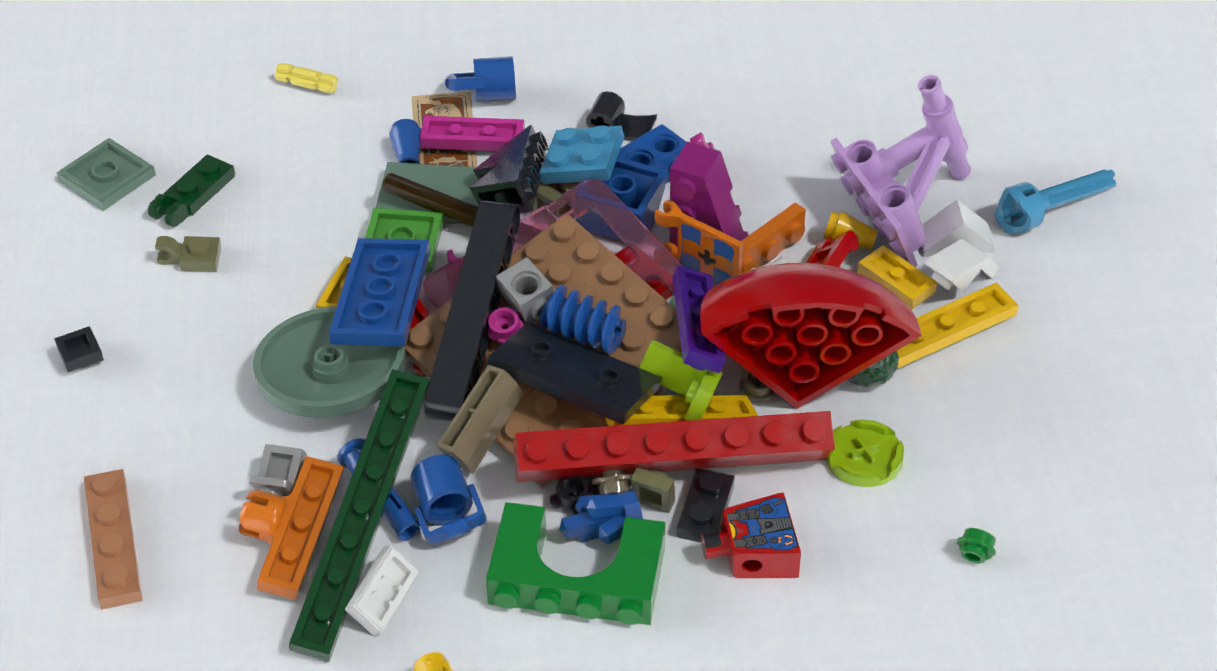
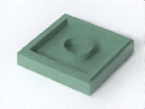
M111 138L106 139L56 172L59 182L102 211L156 175L154 166Z

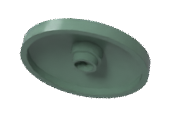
M337 306L323 307L295 315L273 328L256 349L253 369L260 393L276 408L303 417H335L362 410L381 400L392 369L402 372L405 370V346L331 344L329 330Z

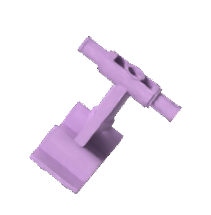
M935 75L925 76L918 83V89L924 100L922 113L927 124L925 127L886 150L881 148L877 151L875 144L869 140H858L845 148L837 138L830 141L835 152L830 157L840 174L844 173L840 177L844 188L849 195L855 193L858 196L855 200L865 216L871 215L874 218L872 220L874 228L878 230V234L882 239L887 237L891 241L888 243L891 251L914 267L918 266L913 252L919 249L926 241V232L918 211L941 162H946L949 169L948 172L955 180H962L969 176L971 172V167L966 158L968 145L957 120L952 99L944 94L941 86L942 83ZM917 160L906 185L897 183L894 177L899 175L898 171Z

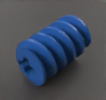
M560 285L549 297L543 308L540 320L541 328L545 329L548 327L553 333L559 334L562 332L566 338L573 339L575 337L579 343L586 344L589 342L592 348H602L608 354L614 353L621 344L626 331V320L620 318L621 307L614 305L610 312L606 313L607 301L600 300L596 307L593 308V296L587 295L582 303H580V291L573 290L569 297L566 298L567 287Z

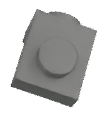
M265 444L258 476L250 475L248 483L255 490H262L281 497L289 496L293 491L307 453L299 448Z

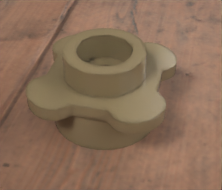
M622 470L606 471L601 473V478L593 479L592 485H597L599 495L614 494L630 489L631 476L625 475V471Z

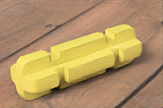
M286 63L278 64L276 67L275 78L277 81L291 82L293 85L313 90L319 89V91L325 93H333L337 89L338 78L335 75L322 74L319 71L294 67V65Z

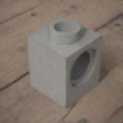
M526 257L496 276L501 299L519 315V320L524 325L541 320L543 308L549 297L554 293L551 283Z

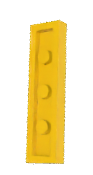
M996 282L917 317L922 336L897 350L899 355V365L897 367H903L1016 316L1018 304Z
M683 395L651 396L624 424L617 423L606 417L605 419L609 426L689 421L684 419L690 404L684 402L685 396ZM713 395L701 420L758 416L747 395Z

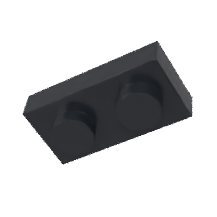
M696 468L677 525V538L702 543V535L720 532L722 527V511L728 507L734 488V475Z

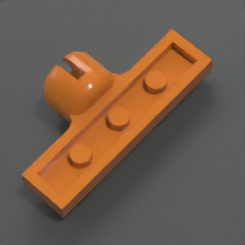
M306 456L293 491L289 496L281 497L258 489L251 490L245 499L251 501L244 502L242 505L238 531L244 536L266 541L271 545L257 580L256 590L297 600L341 482L344 466Z

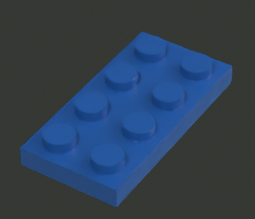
M358 238L329 330L331 344L406 346L431 252L429 240Z

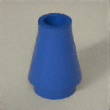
M400 119L394 122L389 132V138L398 158V163L419 164L421 128L412 119Z

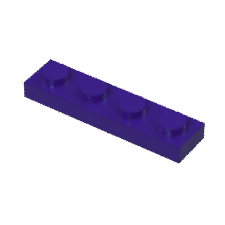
M677 265L672 281L683 363L697 370H709L720 373L726 362L725 354L702 335L700 322L702 300L705 294L714 287L712 275Z

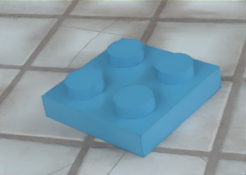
M602 125L595 128H565L556 130L539 172L542 183L610 180L625 137L622 126L607 127Z

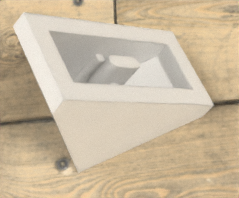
M959 200L954 201L922 224L926 232V241L921 246L924 257H930L960 239H964L983 253H994L995 251L988 223Z

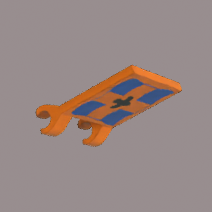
M666 200L663 203L664 212L658 209L654 212V219L658 225L678 228V248L671 242H665L663 244L664 254H661L659 251L654 253V262L657 266L676 269L677 265L710 274L712 275L714 287L742 273L743 242L682 213L678 205L671 200Z

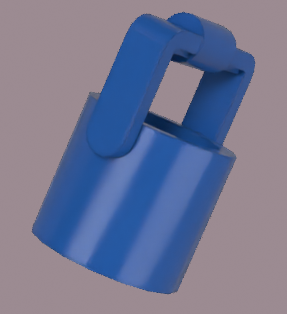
M513 56L473 59L474 72L453 73L445 78V86L450 91L476 89V102L516 99Z
M434 455L420 461L413 468L410 480L420 505L415 507L414 510L425 539L429 544L434 545L447 539H453L486 522L487 516L474 484L467 485L459 462L454 457ZM474 500L477 512L465 517L470 511ZM426 520L433 524L444 525L433 531H429Z

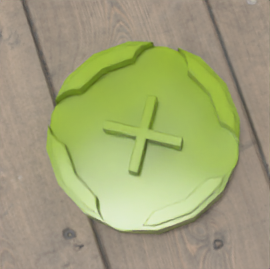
M859 419L850 421L848 426L841 428L842 425L833 430L835 450L826 461L831 472L840 480L854 486L874 487L884 485L894 479L901 470L904 458V445L902 441L895 437V431L889 426L873 420Z

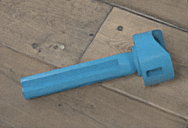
M1103 169L1039 191L1028 182L1006 187L996 208L995 218L999 226L1009 234H1016L1039 227L1044 220L1045 210L1115 187L1116 181L1113 179L1115 173L1112 169L1108 171ZM1014 218H1017V219H1018L1017 221L1012 222V219H1014Z

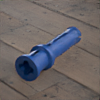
M353 439L342 446L338 452L337 461L344 468H348L351 474L354 472L365 439ZM392 488L383 516L392 526L397 537L401 541H407L414 538L420 532V524L396 490Z

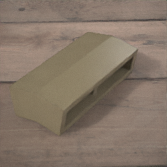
M488 365L436 446L444 454L454 457L462 469L473 474L524 394L518 383L505 370Z

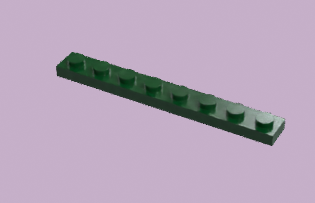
M392 369L289 642L290 651L330 662L347 615L345 608L357 588L424 403L430 379Z

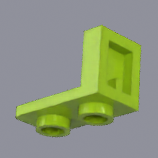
M655 340L651 341L639 367L660 376V385L685 396L684 402L690 404L684 419L689 421L701 420L723 374L722 372L716 373L709 370L694 369L690 365L683 363L682 353Z

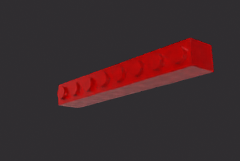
M830 411L517 432L513 441L516 483L558 480L563 477L575 476L581 478L600 477L601 473L611 470H622L627 475L634 474L637 467L648 471L669 472L696 470V468L710 469L826 460L835 450Z

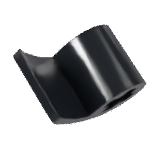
M605 91L597 96L586 118V124L588 128L602 125L607 127L622 126L625 136L624 140H635L652 130L657 120V114L639 116L624 114L625 103L623 99L616 93Z

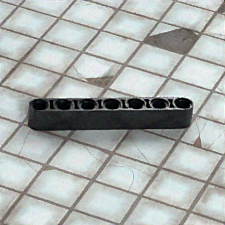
M481 201L479 204L426 392L424 404L426 419L452 422L479 380L490 340L487 335L488 319L490 314L498 309L501 298L496 276L509 268L520 226L519 204Z

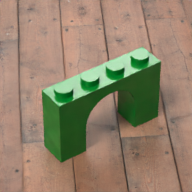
M505 502L486 576L488 604L498 605L506 609L537 610L545 614L560 613L580 616L585 619L599 618L621 621L629 625H651L665 551L666 522L625 517L619 550L613 562L596 574L584 577H571L551 570L541 560L547 532L545 507Z

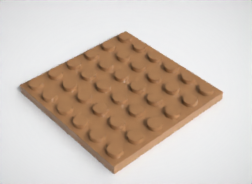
M565 214L512 254L509 268L528 257L551 283L554 292L560 285L567 287L566 298L569 297L573 290H578L581 294L580 303H582L587 295H591L594 297L593 308L596 307L600 300L607 301L606 313H609L614 305L621 307L620 318L626 320V331L621 344L614 353L608 354L602 348H592L589 342L586 344L579 343L575 337L569 340L638 368L653 340L682 353L676 309L570 215ZM500 298L498 309L509 308ZM452 299L409 331L405 346L406 356L429 378H431ZM536 320L533 323H531L532 325L541 328L540 320ZM489 340L480 377L487 367L488 356L502 345L499 340ZM515 380L524 394L494 442L514 461L513 441L517 432L604 427L609 425L605 417ZM660 385V388L652 396H659L668 388ZM552 480L534 482L542 489Z

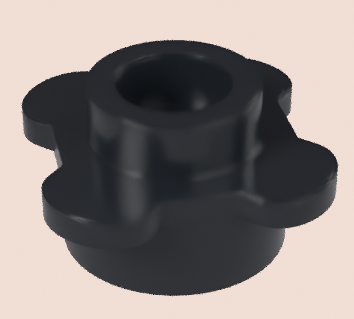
M579 476L563 477L558 481L556 494L550 496L549 503L554 509L563 508L571 512L572 515L579 514L575 509L579 497L595 495V488L587 484Z

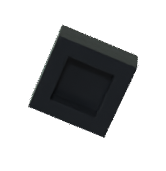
M90 326L54 338L67 372L104 360Z

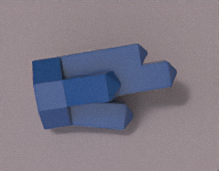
M631 489L614 494L580 496L575 505V509L579 514L562 518L559 532L566 539L576 537L581 543L599 538L609 545L621 537L625 517L643 519L639 500L634 490Z

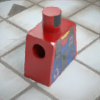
M784 492L727 507L722 511V532L701 536L704 558L710 559L727 556L732 576L735 578H799L801 550Z

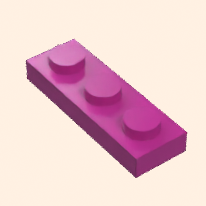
M424 116L420 144L421 148L498 151L525 129L524 119Z

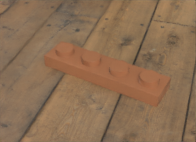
M119 469L84 476L98 600L101 610L143 601L124 470Z

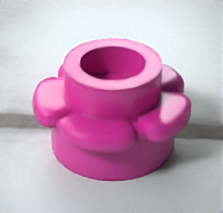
M499 308L489 316L487 335L490 339L494 341L499 340L503 344L524 324L519 320V315L514 310Z

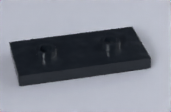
M526 323L488 356L487 366L491 365L503 369L519 382L620 424H624L660 388L661 377L530 323Z

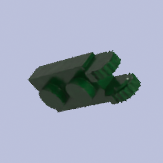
M207 154L163 194L159 193L150 202L147 209L149 216L157 220L165 215V224L176 227L188 216H193L235 177L234 166Z

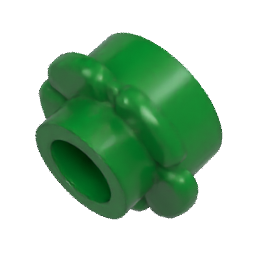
M967 528L963 536L957 538L956 544L961 550V555L968 561L983 563L985 559H991L996 554L994 549L996 539L984 530Z

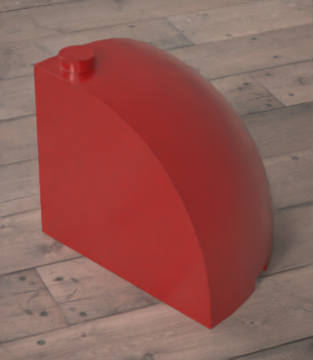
M817 263L770 265L736 275L711 288L705 294L700 312L702 335L796 409L922 336L917 318L912 309L890 289L857 272Z

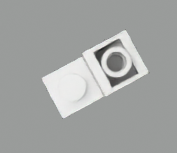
M960 239L932 255L925 262L935 272L931 277L933 280L947 290L954 285L962 292L967 289L975 276H978L980 272L993 278L1000 268L988 255L964 239Z

